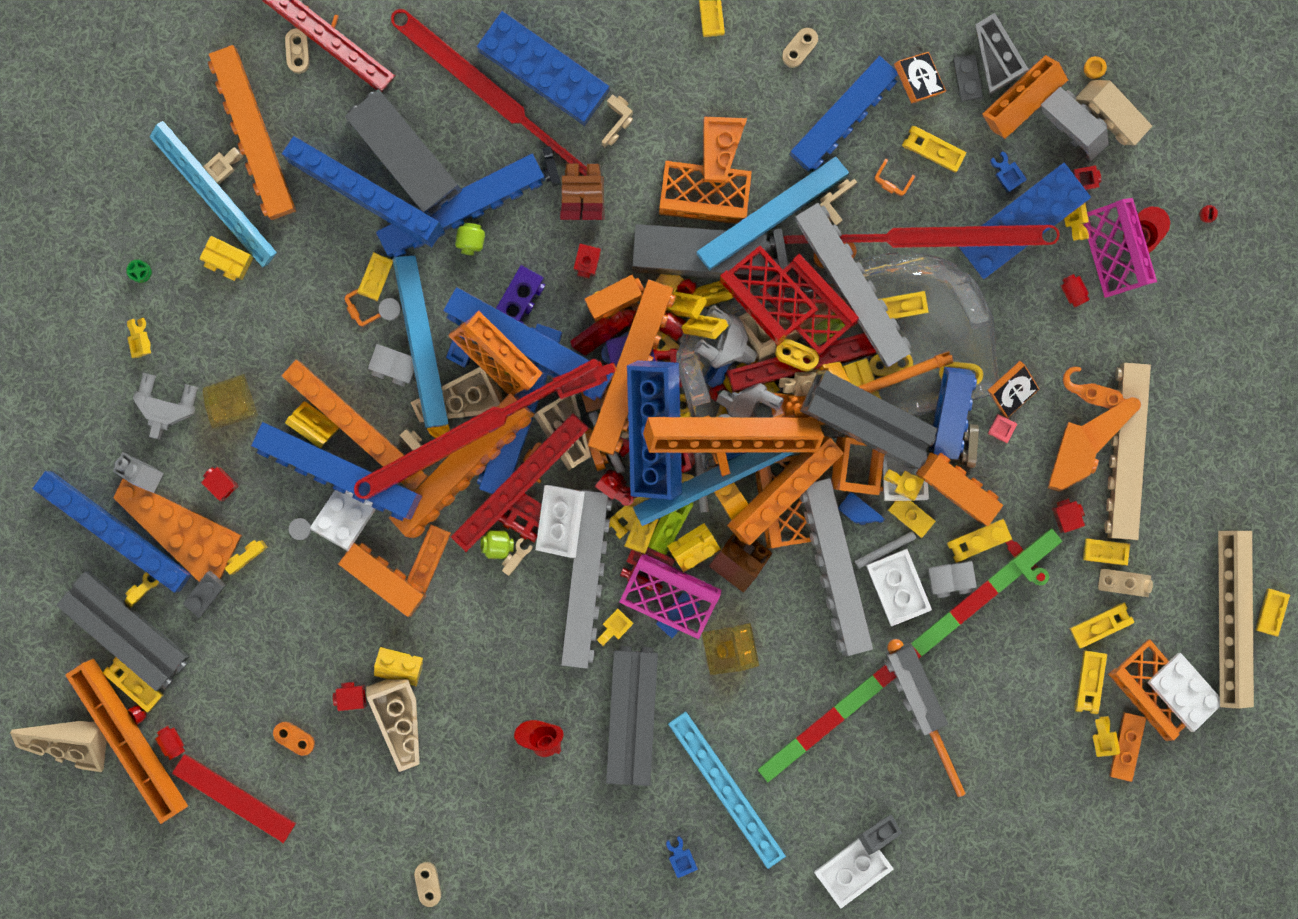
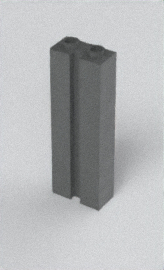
M379 89L369 93L362 103L353 106L348 111V114L345 115V118L425 214L431 217L442 208V204L446 201L449 202L462 192L454 179Z
M636 224L632 272L720 279L722 273L732 269L758 246H761L769 254L770 241H766L767 234L764 233L709 271L696 253L726 231ZM760 253L752 259V266L765 267V259ZM740 269L734 275L739 280H748L749 270ZM752 270L751 280L763 281L765 271Z
M827 370L817 372L800 410L909 468L920 469L927 460V452L925 451L936 440L937 428Z
M91 571L84 572L75 582L72 589L56 605L155 691L162 688L166 690L173 682L171 677L176 671L180 673L188 664L186 660L189 655L133 607L130 608L119 595Z
M619 646V650L614 649L606 783L650 786L658 652H654V648L641 647L640 651H632L631 646Z

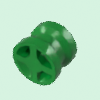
M133 260L128 264L126 273L131 280L144 283L150 279L152 270L144 261Z

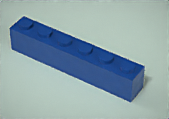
M879 56L801 139L789 155L807 172L812 168L817 170L824 162L822 157L827 152L831 154L839 146L836 142L841 137L845 139L853 131L851 126L856 121L860 123L868 115L866 110L871 105L875 107L882 100L881 94L885 89L890 91L898 82L896 80L898 72Z

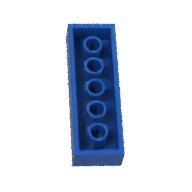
M501 11L477 45L479 53L583 126L588 123L610 92V88L606 83L503 11Z
M1063 163L982 226H1055L1088 201L1091 196L1068 166ZM1046 228L1043 231L1042 235L1051 228ZM1028 245L966 246L959 248L981 277L985 279Z
M638 360L627 365L631 496L672 500L682 494L681 453H649L643 432L648 417H680L679 363Z

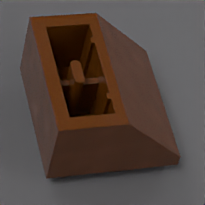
M733 533L709 567L744 593L773 553L756 540L751 545L740 541Z

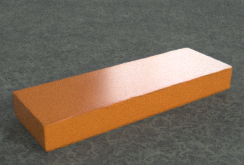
M432 524L407 579V582L411 585L413 582H416L424 588L423 593H426L451 535V532Z

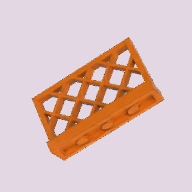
M665 161L659 215L738 224L747 217L752 171L730 169L728 175L732 176H727L726 182L718 186L714 182H709L714 189L704 195L698 187L703 183V178L695 184L689 176L693 171H700L703 175V165ZM669 168H677L683 175L673 181L668 175ZM737 176L746 177V184L739 189L732 181ZM686 178L692 187L683 193L677 186V183ZM729 183L735 192L726 198L720 188ZM672 187L680 194L676 199L665 198L666 191ZM694 189L702 197L697 202H691L686 196ZM715 192L723 199L718 205L712 204L708 199ZM739 195L744 201L743 208L734 207L730 200Z
M477 311L469 320L452 330L448 335L508 395L510 393L515 395L523 389L527 391L542 375V372L480 311Z
M799 455L786 457L775 463L786 468ZM790 461V462L787 464V466H786L784 463H782V462ZM770 465L755 472L758 495L772 482V478H776L771 473ZM801 500L798 501L794 508L790 506L787 508L791 513L785 521L778 517L764 531L766 548L811 542L810 538H806L799 533L806 524L805 517L796 511L802 503ZM793 514L803 520L797 530L787 524ZM786 526L794 532V535L789 541L782 542L781 531Z
M1148 639L1108 675L1165 741H1173L1186 726L1181 721L1175 727L1171 722V712H1174L1168 705L1167 709H1160L1157 706V696L1159 695L1153 688L1152 693L1145 692L1142 688V679L1150 680L1152 678L1142 676L1143 664H1153L1154 676L1158 672V665L1165 666L1169 662L1155 644ZM1148 647L1153 652V662L1143 661V651ZM1130 663H1138V676L1130 675L1125 668Z

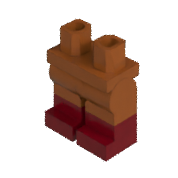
M566 164L565 176H562L560 220H605L604 176H601L599 164H587V176H579V164Z

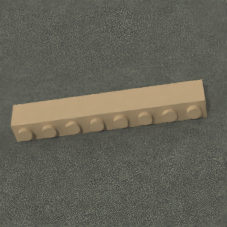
M1122 363L1120 368L1117 367L1115 377L1116 381H1119L1118 389L1116 390L1125 399L1131 397L1139 399L1141 407L1111 438V446H1114V453L1110 455L1109 466L1112 468V477L1109 476L1108 489L1111 490V495L1106 502V510L1109 511V520L1105 522V533H1108L1107 538L1138 540L1151 369V365Z
M1218 531L1220 707L1249 708L1254 707L1252 531Z

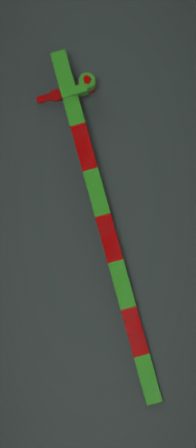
M1049 528L1024 550L1016 541L1009 540L1005 542L1008 546V551L1014 558L911 642L918 658L927 653L1021 574L1029 582H1033L1036 585L1046 584L1049 580V573L1045 569L1037 567L1036 563L1062 542L1055 531ZM886 664L883 665L757 770L767 782L771 781L896 678L894 672H889Z

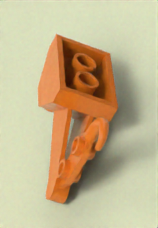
M1071 367L1064 373L1063 383L1066 389L1076 393L1087 403L1110 410L1083 426L1070 422L1066 425L1047 487L1058 492L1088 478L1091 473L1094 474L1096 472L1099 462L1098 459H1095L1096 454L1141 407L1139 399L1135 397L1125 399L1117 390L1093 383L1073 384L1070 381V375L1075 371L1080 372V367Z

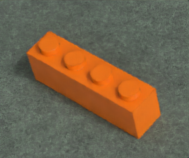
M1045 55L982 113L994 133L1006 139L1049 96L1068 81L1060 63Z
M930 452L925 464L915 474L979 523L989 526L1003 507V504L998 501L999 497L990 490L984 491L981 488L983 484L978 480L967 478L965 476L967 472L957 465L953 467L949 464L951 460L944 454L939 453V455Z
M362 542L360 545L353 543L338 565L404 615L411 617L426 597L422 593L424 588L416 582H413L412 585L405 580L407 576L398 569L393 571L389 568V562L380 555L377 558L370 553L372 549Z

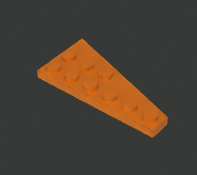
M123 478L113 498L196 580L200 582L209 571L221 579L225 572V567L228 566L227 561L232 557L242 535L156 493L135 486Z

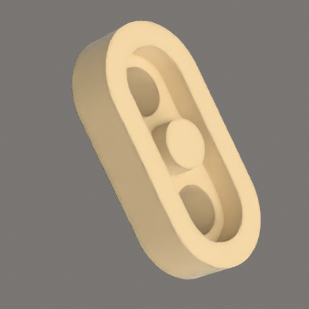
M295 28L290 30L285 37L286 60L290 70L300 74L305 72L310 65L308 37ZM296 38H301L300 44H294ZM298 59H301L303 61L302 65L300 66L295 65V62Z
M801 29L784 49L782 60L786 66L791 68L798 67L816 47L818 35L813 29ZM808 35L811 37V41L806 42L803 37ZM795 52L797 53V58L793 59L789 54Z
M423 862L417 866L414 873L418 896L424 906L433 907L441 899L437 869L432 863ZM422 871H428L429 877L424 878L421 874ZM431 892L434 898L431 900L427 899L426 893Z

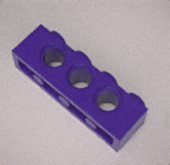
M520 265L496 309L508 315V308L517 306L519 313L511 318L524 324L522 322L524 315H529L535 306V303L532 301L536 295L540 296L546 286L543 283L544 277ZM522 287L530 289V294L526 298L518 296V291Z

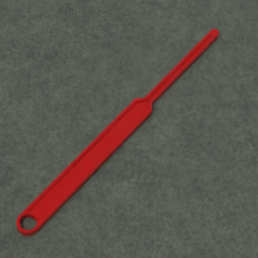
M398 9L392 13L391 22L397 30L511 124L523 125L548 147L551 146V149L567 163L579 164V173L587 176V167L525 117L524 107L406 10ZM398 13H404L408 17L407 23L403 26H398L394 22V18Z
M1053 225L892 228L887 234H845L840 236V239L843 243L887 242L893 248L1053 245L1059 240L1060 233ZM1046 228H1053L1056 231L1057 237L1053 242H1046L1043 239L1042 233ZM804 235L783 237L785 244L808 243Z
M592 359L504 408L494 406L358 480L354 485L355 495L361 499H369L504 426L508 416L597 369L600 365L596 359ZM364 482L369 483V494L361 496L359 486Z

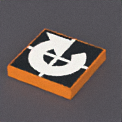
M929 52L894 63L911 104L946 92Z
M1019 361L991 386L988 392L1001 413L1008 419L1039 390V387L1025 364Z

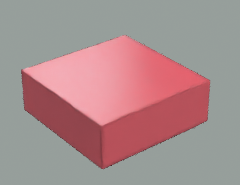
M997 414L987 434L1007 444L1017 423Z

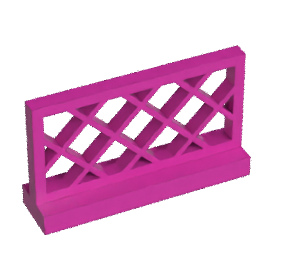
M1133 198L1122 199L1087 212L1089 222L1084 223V226L1089 233L1088 242L1104 297L1107 298L1156 283L1157 279ZM1113 208L1117 209L1119 215L1116 222L1107 218L1110 210ZM1095 215L1101 219L1097 229L1091 226L1090 216ZM1105 221L1114 226L1109 236L1101 232ZM1117 229L1124 233L1125 237L1122 243L1113 239ZM1099 235L1107 239L1103 250L1097 247L1096 244ZM1111 242L1120 247L1115 257L1107 253ZM1123 250L1130 253L1131 259L1128 264L1119 260ZM1105 256L1113 260L1109 271L1103 268L1102 265ZM1117 263L1126 268L1121 278L1113 273ZM1130 271L1136 274L1138 283L1132 285L1125 281ZM1110 277L1119 281L1116 290L1111 292L1108 285Z
M641 554L619 603L699 639L719 600L722 590L646 554ZM639 570L648 574L649 582L639 585L636 577ZM661 581L668 583L670 591L659 594L655 583ZM652 585L656 595L645 599L641 588ZM638 590L641 600L632 602L627 600L626 597L629 592ZM682 590L688 592L690 600L679 603L676 592ZM672 594L676 605L665 608L661 597ZM658 599L661 610L655 612L649 610L646 602ZM705 600L711 604L708 610L699 612L695 602ZM692 603L696 614L684 617L681 607ZM678 608L681 619L676 621L670 620L666 612ZM698 618L700 623L698 631L690 629L686 621Z

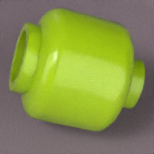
M464 223L463 226L457 229L455 246L461 249V254L474 256L475 252H480L483 249L484 230L481 229L480 225Z
M489 530L485 536L481 537V553H484L488 559H505L509 552L513 551L514 541L510 539L506 531Z

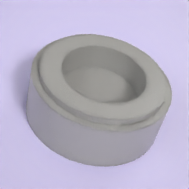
M387 298L379 304V314L384 319L391 321L399 317L401 306L395 299Z
M304 518L294 519L289 525V533L296 540H304L311 534V524Z

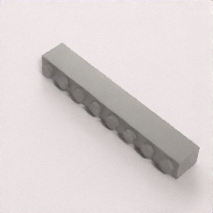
M817 203L795 216L794 220L846 304L859 317L858 323L885 367L888 368L911 353L909 349L912 347L905 336L902 338L897 331L900 327L896 320L889 318L886 313L888 308L882 299L878 300L875 292L877 290L870 280L866 281L863 276L865 271L859 262L855 263L851 256L853 251L847 243L843 244L840 239L842 234L836 224L832 226L828 219L830 217L829 212L825 206L821 207Z
M831 479L815 481L800 496V500L805 504L806 511L804 516L806 523L810 524L812 532L810 533V540L812 545H815L817 552L815 554V561L817 566L821 568L822 575L820 580L822 587L826 588L828 596L826 597V604L833 616L831 618V625L838 636L836 645L838 651L842 652V655L850 656L872 650L873 647Z
M582 489L585 494L576 558H574L561 665L588 668V664L593 663L594 650H590L591 641H596L597 628H593L594 619L598 620L599 607L595 605L596 598H601L602 585L598 584L599 576L604 574L605 563L600 562L601 554H606L607 541H603L604 532L608 533L610 520L606 519L607 510L611 511L612 499L602 491Z

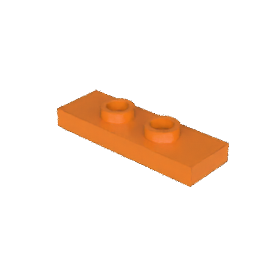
M1123 712L1118 734L1120 754L1113 756L1110 777L1133 781L1146 717Z

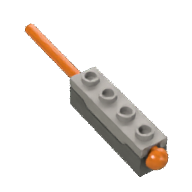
M893 639L888 643V651L885 652L887 659L884 662L889 672L893 671L896 679L893 681L898 692L903 691L905 698L902 701L907 711L911 710L914 715L911 721L916 731L921 730L924 736L930 734L957 797L965 795V791L937 730L948 725V722L913 645L909 641L903 644L902 641Z

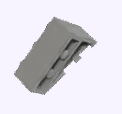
M995 13L975 24L989 95L1026 74L1028 68Z
M1059 87L1041 104L1042 113L1061 133L1065 132L1073 140L1071 143L1075 147L1079 145L1087 153L1085 158L1089 162L1109 145L1107 124L1099 117L1096 119L1091 114L1092 112L1085 104L1080 105L1071 91H1065Z

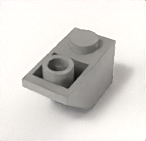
M124 452L116 460L113 469L114 473L131 484L152 493L155 492L164 474Z

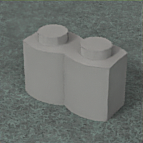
M376 344L368 369L372 371L371 375L380 379H384L385 376L393 378L392 383L403 387L405 383L411 384L415 373L412 356Z
M972 561L927 568L931 593L933 595L937 594V598L951 596L950 592L958 590L959 594L971 593L972 588L977 587Z

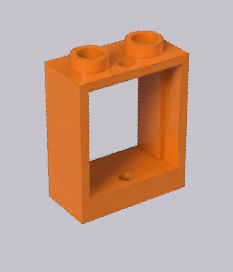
M630 275L585 298V303L596 323L603 317L608 318L641 301L644 288L639 278L634 279L633 275Z
M847 435L845 437H837L836 445L844 454L833 464L831 479L833 489L879 495L884 454L872 449L868 485L846 482L850 444L867 445Z

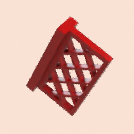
M758 246L732 269L726 270L720 275V283L777 346L818 311L815 304L761 246ZM760 253L766 260L765 267L752 266V259ZM740 269L749 270V279L739 280L734 274ZM752 270L765 271L764 281H752ZM767 271L777 272L780 275V282H766ZM750 286H764L763 296H753L750 292ZM766 286L779 287V297L765 296ZM782 287L792 288L795 291L794 298H782ZM765 301H777L778 312H768L765 309ZM781 302L794 303L793 313L780 312ZM796 303H806L811 310L806 314H796ZM779 317H792V325L784 330L779 324Z
M798 254L783 271L787 274L793 269L798 275V283L795 284L799 288L810 287L813 291V299L810 300L814 304L824 303L828 307V315L814 314L810 317L812 318L811 330L802 329L800 326L795 330L820 355L847 330L856 325L859 317L813 267ZM776 275L770 282H778L780 275ZM766 286L765 296L772 297L767 292L772 286ZM782 287V298H784L785 287ZM769 301L778 311V302ZM782 302L780 312L787 313L784 310V302ZM797 303V314H799L800 303ZM784 317L792 325L793 319L791 317ZM815 318L828 319L827 330H814ZM830 319H839L845 326L840 331H830ZM814 333L827 334V342L820 348L813 341ZM829 334H835L831 339H829Z

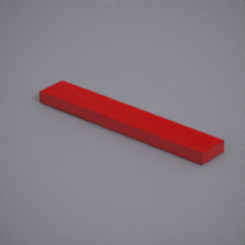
M187 754L182 756L172 774L282 843L286 841L296 825L292 820Z

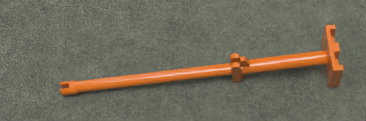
M947 351L934 356V358L857 387L872 393L933 369L953 363V358L950 352ZM794 397L790 399V402L786 403L783 414L772 418H806L809 415L800 411L802 406L798 398ZM712 453L715 463L719 465L721 476L730 474L726 453Z

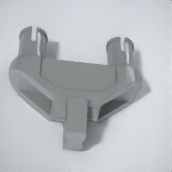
M713 305L708 310L706 316L725 319L729 326L720 334L716 348L701 339L695 346L694 351L707 358L710 365L714 368L723 367L735 360L747 365L754 362L757 353L747 345L748 337L740 318L734 314L728 315Z
M142 373L139 390L134 393L133 399L145 418L149 420L148 425L152 426L149 437L160 440L163 430H168L169 425H174L194 415L196 409L193 404L199 387L185 384L181 402L174 404L152 398L151 393L156 376Z
M759 383L742 390L740 393H730L723 390L718 395L716 402L726 407L727 415L731 417L754 418L760 402L778 411L784 398L767 391L766 386Z

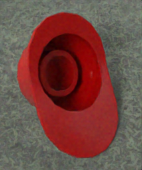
M1154 206L1144 208L1138 213L1149 253L1156 248L1170 229L1169 215L1165 210Z
M530 720L521 723L514 732V739L518 745L533 750L540 757H550L561 752L560 746L564 733L561 727L557 725Z

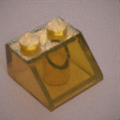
M245 374L203 388L205 409L213 429H220L258 416Z
M751 623L702 632L710 675L744 671L759 666Z

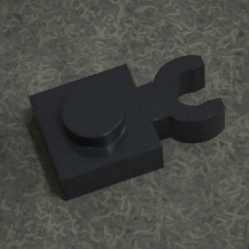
M551 146L542 148L547 164V169H544L546 181H551L553 187L561 185Z

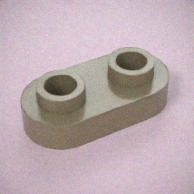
M968 424L967 432H964L963 440L966 441V448L961 453V463H965L967 468H975L979 435L978 424Z

